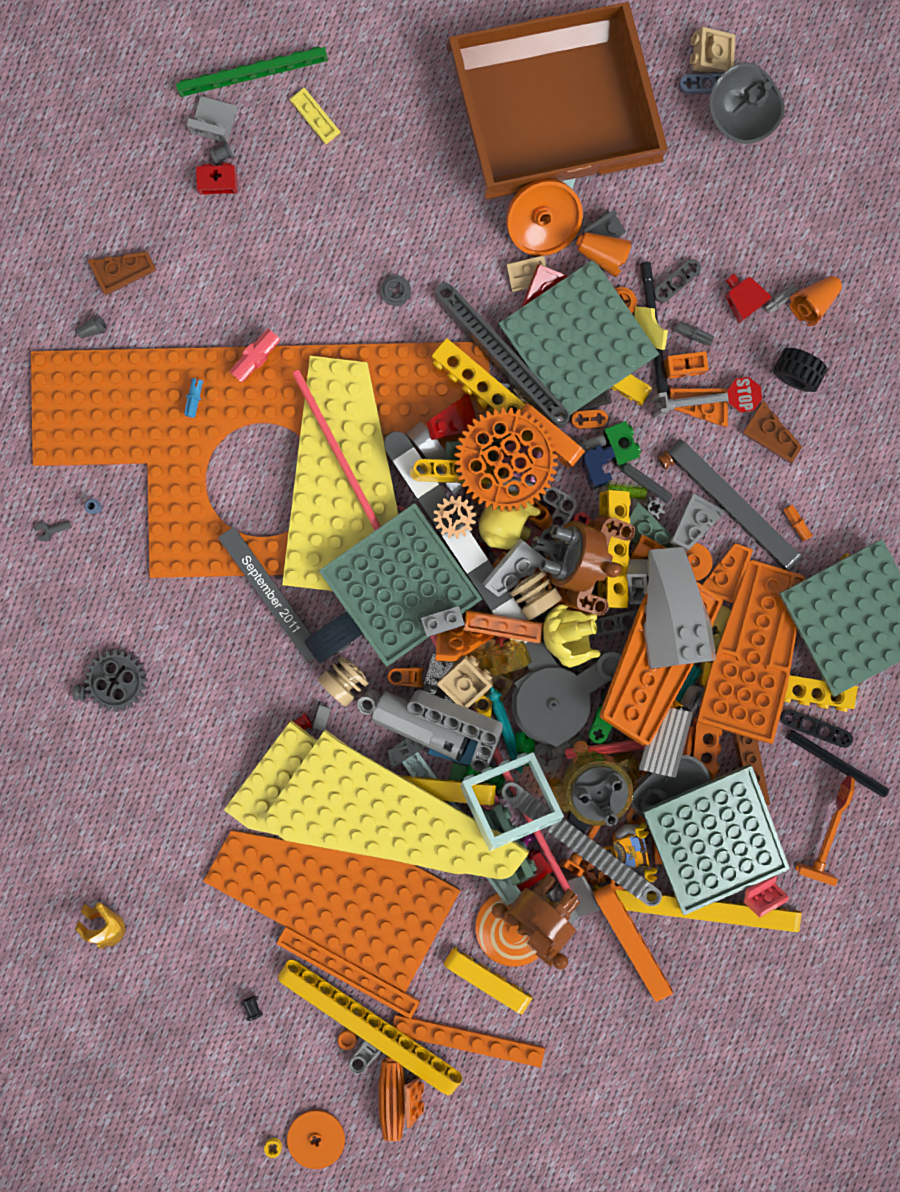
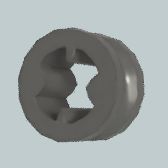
M75 684L73 689L74 701L80 699L81 702H85L87 695L86 685L80 686Z

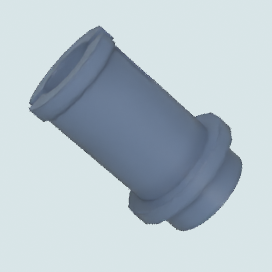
M88 499L85 502L84 508L90 514H98L102 511L103 506L96 499Z

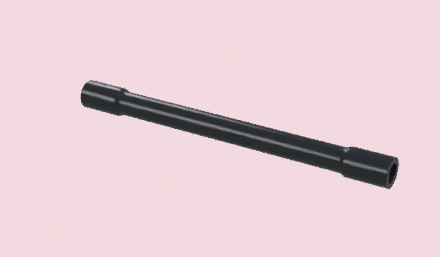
M643 262L640 264L646 307L655 309V318L658 323L651 262ZM656 348L659 352V355L654 358L657 394L667 392V395H669L663 352L661 349Z

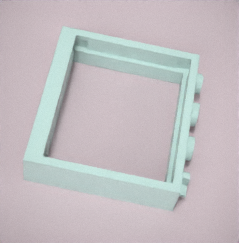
M522 753L516 757V760L511 762L505 760L499 764V767L494 769L488 767L482 770V774L466 776L460 786L489 851L560 822L564 817L534 753L528 755L527 753ZM528 763L552 813L494 837L471 786Z

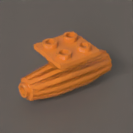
M389 1056L382 1060L378 1083L379 1120L383 1140L396 1142L402 1139L405 1117L407 1128H411L424 1113V1102H422L424 1083H421V1078L417 1076L413 1081L405 1084L402 1065Z

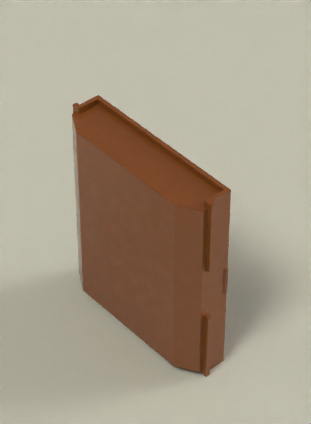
M629 2L553 17L546 16L522 23L449 37L446 47L447 51H452L455 72L485 184L484 196L486 200L516 194L527 184L540 179L566 181L594 174L601 176L664 162L663 157L668 147Z

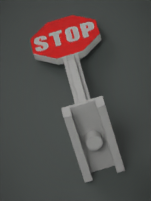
M750 377L736 378L728 387L726 393L674 400L673 398H667V392L659 393L651 399V403H656L658 410L653 414V418H660L667 414L669 410H674L677 407L725 401L739 413L753 412L762 401L761 386Z

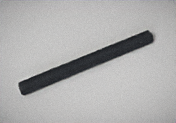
M791 730L788 734V740L845 775L852 776L855 781L881 797H886L889 793V789L797 732Z

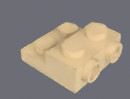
M702 27L692 35L691 45H694V52L691 54L690 64H693V71L706 74L711 72L725 73L734 66L735 34Z
M465 655L451 667L450 671L437 681V685L457 705L468 709L493 686V681L491 680L493 677L488 670L484 669L482 671L478 667L479 662L474 656L468 657Z

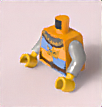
M645 823L641 825H623L613 835V845L604 846L603 848L635 872L645 876L648 882L655 881L657 877L652 874H655L657 869L655 867L648 868L650 867L645 837L649 834V831H644L647 825Z

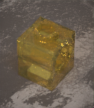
M497 669L491 680L493 681V688L502 693L499 699L503 701L514 681V677L507 670ZM503 679L506 682V686L498 687L496 680Z

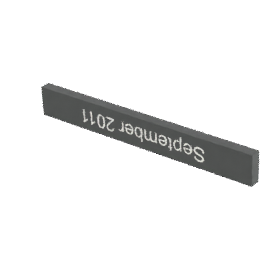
M232 527L219 536L218 539L305 660L309 663L315 659L304 642L312 634L237 529Z

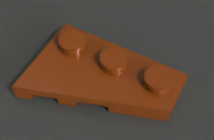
M148 252L87 260L106 296L157 271Z
M763 400L742 434L791 464L801 450L802 445L783 426L776 414L772 413Z

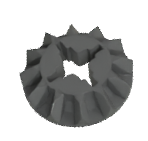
M398 275L390 276L382 283L381 296L388 305L397 307L405 304L410 299L411 286L404 277ZM399 285V291L401 292V294H396L393 297V291L391 289H395Z

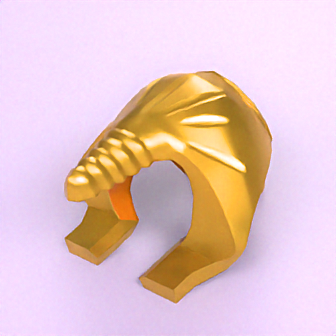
M97 902L94 908H90L87 904L82 906L81 913L87 919L92 920L101 917L104 918L106 923L99 930H89L78 921L75 930L83 940L96 943L100 949L106 946L112 947L121 941L126 933L124 920L120 915L100 902Z

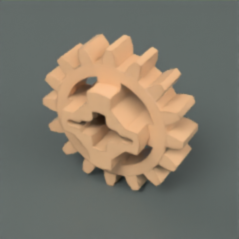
M451 496L450 501L444 498V505L437 504L440 510L434 511L438 518L433 520L434 522H439L436 529L442 528L441 535L447 532L448 538H451L452 534H454L456 539H459L460 533L465 537L466 530L472 531L470 524H475L476 522L471 519L476 516V513H471V510L474 508L473 505L468 507V500L461 502V496L457 500H454V497ZM449 505H454V508L450 511H443ZM461 506L466 510L468 517L461 513ZM456 509H458L457 513L460 520H456L452 526V518L449 516L453 515ZM441 518L447 520L449 523L448 528L443 525ZM459 524H466L462 529L455 531L456 526Z

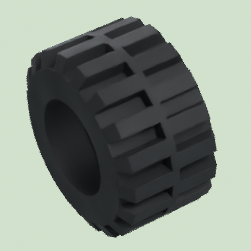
M784 348L773 368V373L778 379L793 388L805 392H816L828 369L819 358L804 350Z

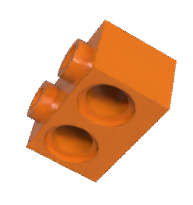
M706 351L668 356L664 360L667 379L703 375L709 371Z

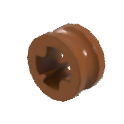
M664 451L663 455L657 456L658 461L665 470L669 469L670 465H675L667 451Z

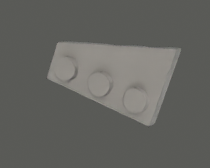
M693 493L686 504L669 543L676 547H683L685 552H687L726 511Z
M520 538L482 584L499 597L517 585L520 579L526 575L530 576L533 574L534 570L539 567L541 560L545 557Z

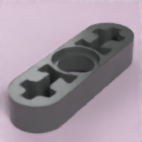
M695 259L686 261L655 289V300L659 303H665L699 274L701 270L700 263ZM688 265H695V273L691 271L685 276L684 273L688 270ZM675 276L680 277L682 285H673L672 278ZM669 285L671 289L666 293L667 297H659V290L664 291Z

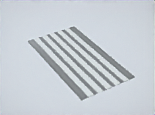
M669 709L651 744L645 746L639 770L676 778L693 712Z

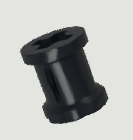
M257 996L246 998L240 1002L246 1011L247 1021L255 1020L263 1015L256 1001L258 999Z

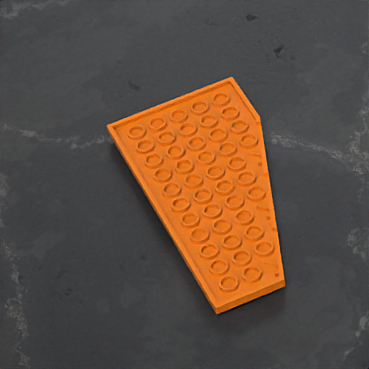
M235 830L230 831L203 881L404 992L409 987L461 889L417 865Z

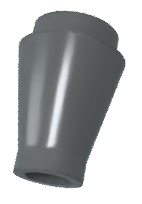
M100 315L97 317L93 316L81 327L77 328L76 331L79 337L84 339L103 334L107 330V325Z

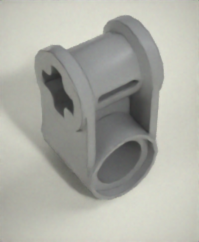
M363 1039L350 1057V1070L355 1074L363 1073L381 1051ZM360 1059L363 1061V1064L356 1066L353 1061Z

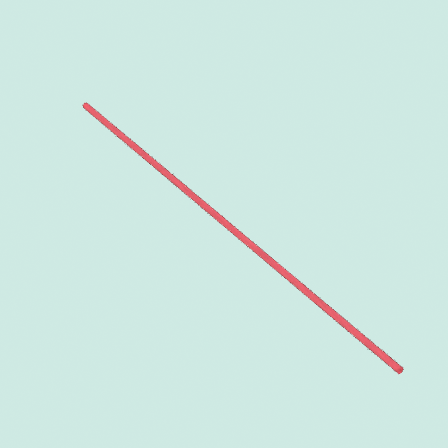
M299 370L294 371L292 374L374 531L381 527L303 376ZM437 634L430 636L435 647ZM443 661L447 670L450 671L453 666L452 661ZM474 703L468 708L479 713ZM496 747L493 758L499 767V764L504 760ZM510 771L502 773L506 782H515ZM509 786L513 796H515L517 793L516 788ZM523 814L528 823L533 821L528 816ZM540 830L534 832L533 834L564 893L568 888L571 890Z

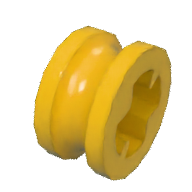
M277 1138L268 1139L264 1146L265 1154L270 1158L279 1156L282 1150L281 1141ZM270 1144H272V1146L273 1144L277 1145L276 1152L275 1150H273V1152L269 1150Z

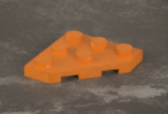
M464 625L438 633L436 661H457L495 637V635L464 630Z

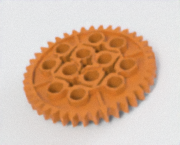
M504 408L501 409L500 413H498L497 409H494L493 415L486 411V418L480 414L478 416L479 422L475 419L472 420L474 427L471 425L466 426L469 432L463 431L461 433L465 439L459 438L458 441L462 445H458L455 448L460 451V453L454 454V457L459 458L458 461L454 462V465L460 466L455 472L462 474L458 480L465 481L461 487H468L466 494L472 492L471 499L473 500L478 497V504L484 501L485 508L491 504L492 511H495L497 506H499L500 512H503L505 507L508 512H511L512 506H514L516 511H519L520 504L524 509L527 508L526 502L533 505V498L539 501V494H546L543 488L550 489L551 486L547 482L555 480L550 475L557 473V471L552 469V467L558 466V463L553 462L554 459L558 458V455L552 453L557 450V447H551L555 440H548L551 432L545 434L544 431L547 427L540 428V420L534 423V415L528 419V412L521 416L520 409L515 414L512 408L509 409L508 413H506ZM495 425H502L504 433L497 434L494 430ZM522 432H529L531 440L524 441L522 439ZM478 435H485L488 439L487 443L480 444L477 440ZM507 435H510L501 441V443L499 444V448L497 446H491L485 451H482L491 445V443L493 442V438L495 440H501ZM505 442H512L514 444V451H507L505 449ZM520 445L522 447H527V455H525L524 453H519L518 450H520ZM533 449L541 451L539 459L532 456ZM495 452L498 456L497 461H490L488 453ZM503 455L506 458L510 457L509 465L508 463H502ZM522 459L525 463L524 468H517L515 460ZM478 462L481 466L480 471L474 472L470 467L471 463ZM486 465L494 468L492 471L493 475L485 473ZM499 469L507 471L508 476L506 479L498 476ZM527 469H530L529 471L521 475V477L519 478L520 482H518L517 480H512L511 482L503 486L504 483L512 479V477L514 476L513 472L515 474H521ZM529 475L534 478L533 486L526 484V476ZM482 479H488L491 482L489 489H484L481 486ZM512 485L517 488L518 493L516 496L508 493L509 486Z

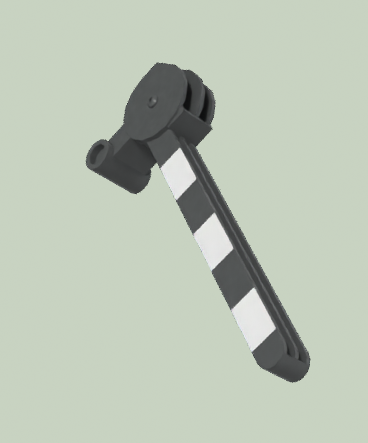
M392 432L384 441L386 452L436 527L439 522H434L433 519L438 518V515L434 514V511L440 510L437 504L444 505L443 499L445 498L447 501L449 499L437 482H418L411 478V467L422 458L404 433ZM416 467L418 473L424 474V470L421 467ZM449 505L443 511H450L454 507ZM457 511L449 516L452 518V526L456 520H460ZM441 518L443 525L448 528L449 523L447 520ZM465 524L456 526L455 531L462 529ZM437 529L439 534L441 535L443 529ZM465 531V537L460 533L459 539H456L454 534H452L451 538H448L447 532L441 535L492 614L527 620L519 605L516 604L515 599L510 595L509 590L498 597L482 584L494 568L470 531ZM509 638L529 671L513 681L515 689L512 693V713L516 723L529 738L558 747L572 738L585 725L590 713L589 694L606 682L612 681L621 655L616 652L602 651L600 652V657L593 658L590 664L574 674L557 665L542 640L541 643H534Z

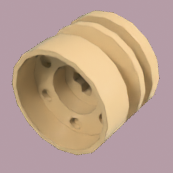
M545 571L530 575L518 583L513 591L510 592L512 597L519 593L522 595L515 600L516 604L526 601L527 604L521 611L527 620L535 618L562 599L556 588L545 589L551 582L550 579L541 583L540 579L546 575Z
M340 655L337 660L342 666H338L335 662L331 664L336 673L333 674L326 670L317 680L338 702L347 707L355 698L351 689L354 688L361 692L362 688L357 683L360 682L366 687L369 682L365 678L364 673L352 661Z

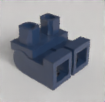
M601 445L587 451L584 455L582 467L590 490L608 485L612 481L611 474H605L603 470L607 462L613 461V458L616 457L612 446L602 449Z

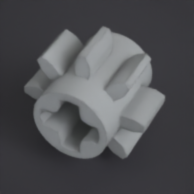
M649 497L648 504L642 503V506L652 516H655L656 520L659 519V513L665 514V511L662 510V506L665 503L661 504L659 497L655 501ZM652 505H657L658 509L655 510L656 513L654 511H650L649 508L652 507Z

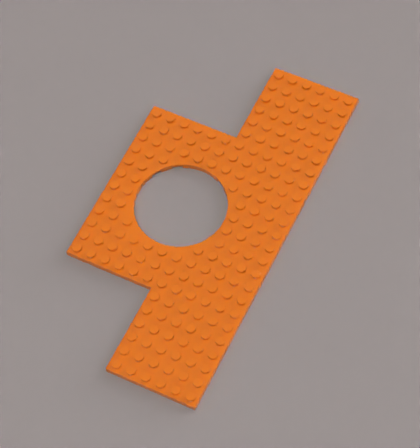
M452 342L490 374L489 357L485 356L484 351H481L480 347L475 345V342ZM442 343L275 346L268 354L264 364L255 369L243 383L229 371L242 358V354L247 347L31 351L33 466L147 464L150 578L245 576L218 539L219 536L227 532L231 527L217 515L208 497L206 485L208 465L216 447L230 433L248 425L274 424L285 427L300 436L305 397L292 373L299 370L307 384L310 356L368 363L384 441L392 432H401L406 435L408 431L420 422L427 427L426 421L467 393L462 389L463 385L458 381L454 383L447 377L448 373L444 369L439 370L432 364L433 360L431 357ZM455 358L447 360V364L450 367L458 365ZM468 370L462 372V376L466 380L473 377L472 373ZM192 378L197 379L195 387H197L198 379L203 381L200 394L201 401L198 403L195 418H189L184 415L187 403L186 395L189 393ZM479 383L477 389L480 392H486L487 386L484 383ZM471 394L469 396L476 419L479 422L478 416L480 414L483 416L489 407L484 408L476 401L478 398ZM457 435L437 440L446 451V442L458 441L459 438L465 439V437ZM479 435L482 439H485L484 435ZM414 446L420 457L424 458L421 452ZM289 531L271 537H255L239 532L269 575H284Z

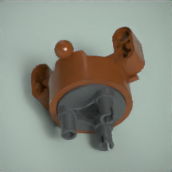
M599 515L595 521L590 520L588 525L578 521H571L564 527L554 525L551 530V537L555 538L554 540L548 541L537 536L534 537L533 541L538 542L539 545L532 543V548L546 552L549 555L548 559L544 558L541 560L539 569L548 572L552 584L565 588L564 594L568 595L569 604L589 613L604 615L608 610L609 604L606 599L591 594L597 580H605L607 576L616 578L621 573L620 565L612 562L613 556L607 552L611 536L624 541L631 540L635 535L634 526L616 518Z

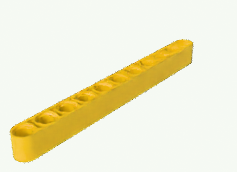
M595 884V885H594V888H593V892L596 891V890H598V889H600V888H602V887H599L598 885ZM615 889L627 911L790 932L800 931L802 912L799 910L788 911L786 908L777 907L759 918L745 903L737 902V904H732L731 901L718 900V902L683 915L674 894L661 893L662 899L660 903L656 906H648L626 889ZM649 891L646 894V898L649 901H653L656 899L657 894Z
M288 960L279 972L278 980L284 986L443 1094L451 1095L462 1082L463 1078L458 1070L299 962Z

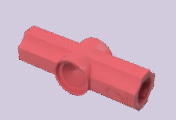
M267 328L255 343H251L244 350L242 358L229 372L243 383L255 369L264 364L268 354L281 341L280 338Z

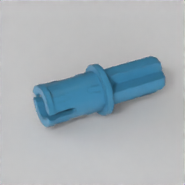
M195 378L191 379L189 393L186 395L187 403L184 415L189 418L196 417L198 403L201 401L200 394L203 381L198 379L197 387H195L197 380Z

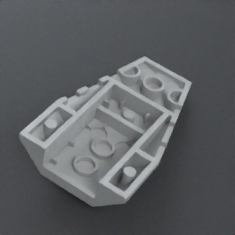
M684 548L648 550L647 576L649 577V582L646 586L648 598L647 605H645L646 622L644 623L643 631L649 669L716 661L711 621Z

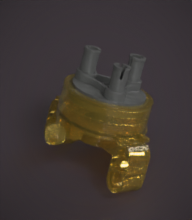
M582 740L577 741L573 746V751L578 756L572 760V764L565 772L563 782L561 783L559 778L547 781L553 795L564 813L571 810L576 818L586 824L612 826L613 822L616 825L618 819L630 807L633 798V786L637 785L636 780L642 776L636 758L631 751L620 752L615 755V759L596 751L588 752V744Z

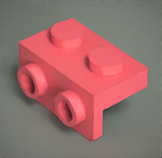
M776 875L745 890L746 894L743 902L759 918L788 901L789 896L775 884Z

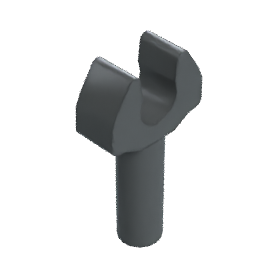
M70 521L53 526H48L45 522H42L34 530L44 529L45 535L38 537L37 540L47 542L51 540L53 533L72 528Z

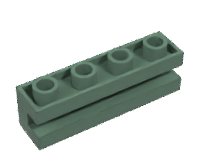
M499 804L493 807L492 810L483 812L490 828L494 831L497 830L503 834L517 828L516 824L513 825L510 820L512 815L507 806L504 807ZM520 839L515 840V842L528 850L524 841L521 842ZM528 856L514 874L509 877L513 886H518L537 876L535 872L537 867L532 859L529 860Z

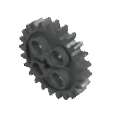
M114 650L113 655L110 651H106V657L103 654H99L100 660L92 659L95 665L87 666L91 672L85 673V675L89 676V679L84 680V682L89 683L85 690H91L88 698L95 697L93 704L100 702V709L106 705V711H110L113 707L114 712H118L119 707L122 711H125L126 705L132 708L134 707L133 702L139 703L140 701L137 696H144L141 690L147 689V687L143 685V682L148 681V679L143 678L147 671H141L144 664H137L139 658L132 660V653L126 656V651L122 650L119 655L118 650ZM110 663H114L116 665V671L114 673L110 672L109 670ZM124 665V666H125V669H124V671H122V673L120 674L121 669H122V666ZM127 672L133 675L131 682H128L125 678ZM118 677L117 681L119 682V684H115L113 686L115 681L112 679ZM102 679L107 683V687L104 690L99 686ZM112 688L110 696H108L107 693ZM117 689H121L123 691L124 695L122 699H119L116 696Z

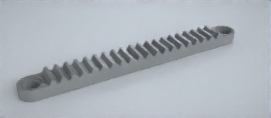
M509 781L502 786L501 793L503 798L533 821L552 813L547 805L517 783ZM509 786H513L517 790L516 795L513 797L506 795V789ZM562 818L560 822L544 828L646 905L656 906L660 903L662 895L656 886L648 882L644 877L566 819ZM649 891H655L657 894L656 899L649 901L646 898V894Z

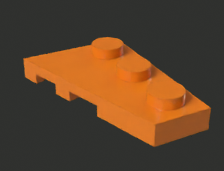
M669 389V398L675 400L726 393L727 389ZM726 401L674 408L675 411L726 428L728 427V403Z
M734 543L703 582L702 586L722 600L733 604L753 549Z

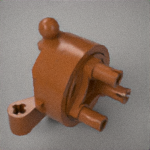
M547 873L532 891L524 888L508 909L503 903L493 905L492 914L496 918L503 919L505 923L508 922L511 926H518L517 932L519 935L530 937L527 944L537 951L536 955L548 966H554L556 969L562 970L567 967L568 958L561 953V950L577 931L568 920L571 918L570 914L581 902L577 899L578 896L569 888L558 902L555 901L554 903L548 899L545 894L556 880Z

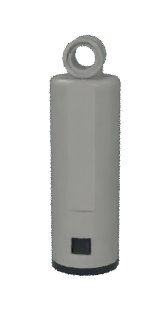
M367 690L358 700L357 706L360 712L366 715L373 713V723L459 762L470 743L471 738L410 714L407 709L409 700L389 691H385L380 695L376 690Z

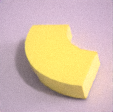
M635 306L636 321L654 347L665 350L668 330L661 328L657 323L655 309Z

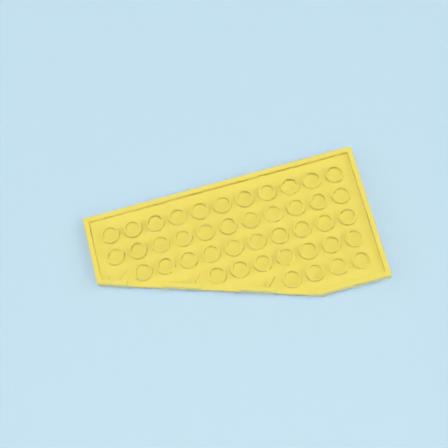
M310 356L307 386L377 520L383 526L398 515V509L368 363ZM305 399L282 585L332 591L319 570L374 532V529Z

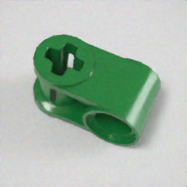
M599 705L588 732L590 740L595 743H603L613 727L600 718L602 705ZM600 729L602 737H598L596 740L593 732Z

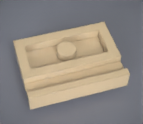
M544 256L506 264L512 292L528 289L537 264L546 267Z

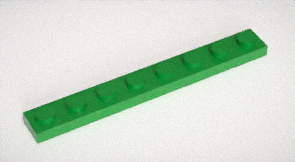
M316 46L309 51H296L292 55L285 57L276 56L272 60H259L252 65H239L236 69H223L212 75L203 74L199 78L183 79L176 83L180 96L185 97L327 62V53L325 47Z

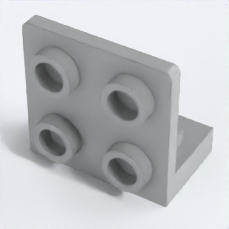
M201 96L194 119H188L187 127L191 134L223 143L227 141L228 143L237 106Z
M583 875L567 880L571 890L578 896L577 899L581 902L570 914L571 918L568 921L571 924L580 916L601 910L592 889ZM557 883L545 895L555 903L564 895V891L561 885Z

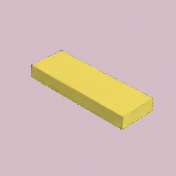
M305 88L290 98V102L325 145L340 134L339 129Z

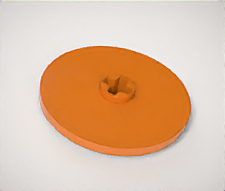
M323 1110L304 1112L293 1121L287 1135L289 1152L297 1163L306 1168H326L340 1157L344 1149V1129L339 1120L329 1112ZM313 1136L321 1138L319 1144H316L315 1141L312 1142Z

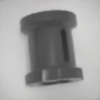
M227 141L216 149H209L216 165H219V162L225 159L234 158Z

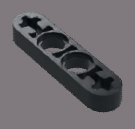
M787 709L780 715L783 725L836 746L846 748L853 743V736L850 732L797 711ZM790 713H792V717L796 719H799V716H801L800 720L798 721V727H795L797 725L796 722L789 721V723H787V719H785V716L790 715ZM807 719L812 722L810 730H804L802 727L803 722ZM827 726L830 729V734L827 737H822L820 730ZM835 734L840 736H844V734H846L845 737L848 740L847 742H843L841 744L840 739L833 737L835 736Z

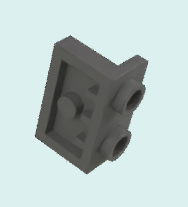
M608 210L599 216L600 219L595 223L593 221L587 223L583 227L584 230L581 235L589 232L619 238L626 233V230L616 217L617 212L615 210L609 212Z

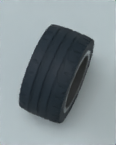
M346 611L304 642L313 657L321 664L334 654H338L351 645V642L363 635V633Z

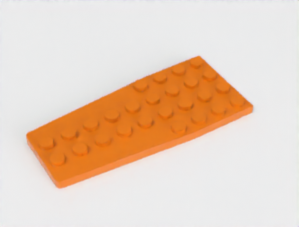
M755 560L749 562L716 650V661H712L696 722L770 745L774 743L788 687L797 628L778 593L805 580L803 575L791 571L788 572V570Z
M697 582L712 626L724 600ZM645 594L638 609L600 712L601 719L643 746L651 744L694 663L649 669L643 631L644 623L646 622V613L644 612L648 594Z

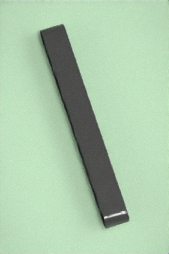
M679 439L668 451V454L675 460L674 463L682 471L685 470L696 484L698 483L702 486L701 489L709 497L712 496L716 500L715 503L721 509L726 510L729 513L728 516L737 524L739 523L750 537L753 536L756 539L755 542L764 551L767 550L770 553L769 556L778 564L780 563L784 570L789 572L802 558L686 442Z

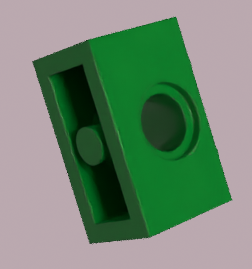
M627 421L604 429L603 433L607 444L613 447L616 456L613 458L616 467L640 457V446L637 442H634L632 437L634 431L632 426L627 424ZM619 439H625L627 441V448H621L619 446Z

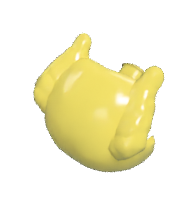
M508 491L512 496H516L518 493L517 491ZM526 502L527 508L525 509L520 504L519 511H516L514 506H512L511 512H508L506 507L503 512H500L499 506H497L495 511H492V505L490 504L487 508H484L479 519L480 536L489 547L511 549L520 538L526 541L530 537L531 528L524 526L528 516H538L540 510Z
M559 604L548 612L544 620L543 638L547 649L560 660L562 665L567 667H574L592 658L600 657V651L591 649L589 635L596 634L597 632L595 623L597 615L567 609L569 606Z

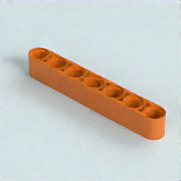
M609 883L594 891L593 895L655 1002L674 994L668 980L612 884Z

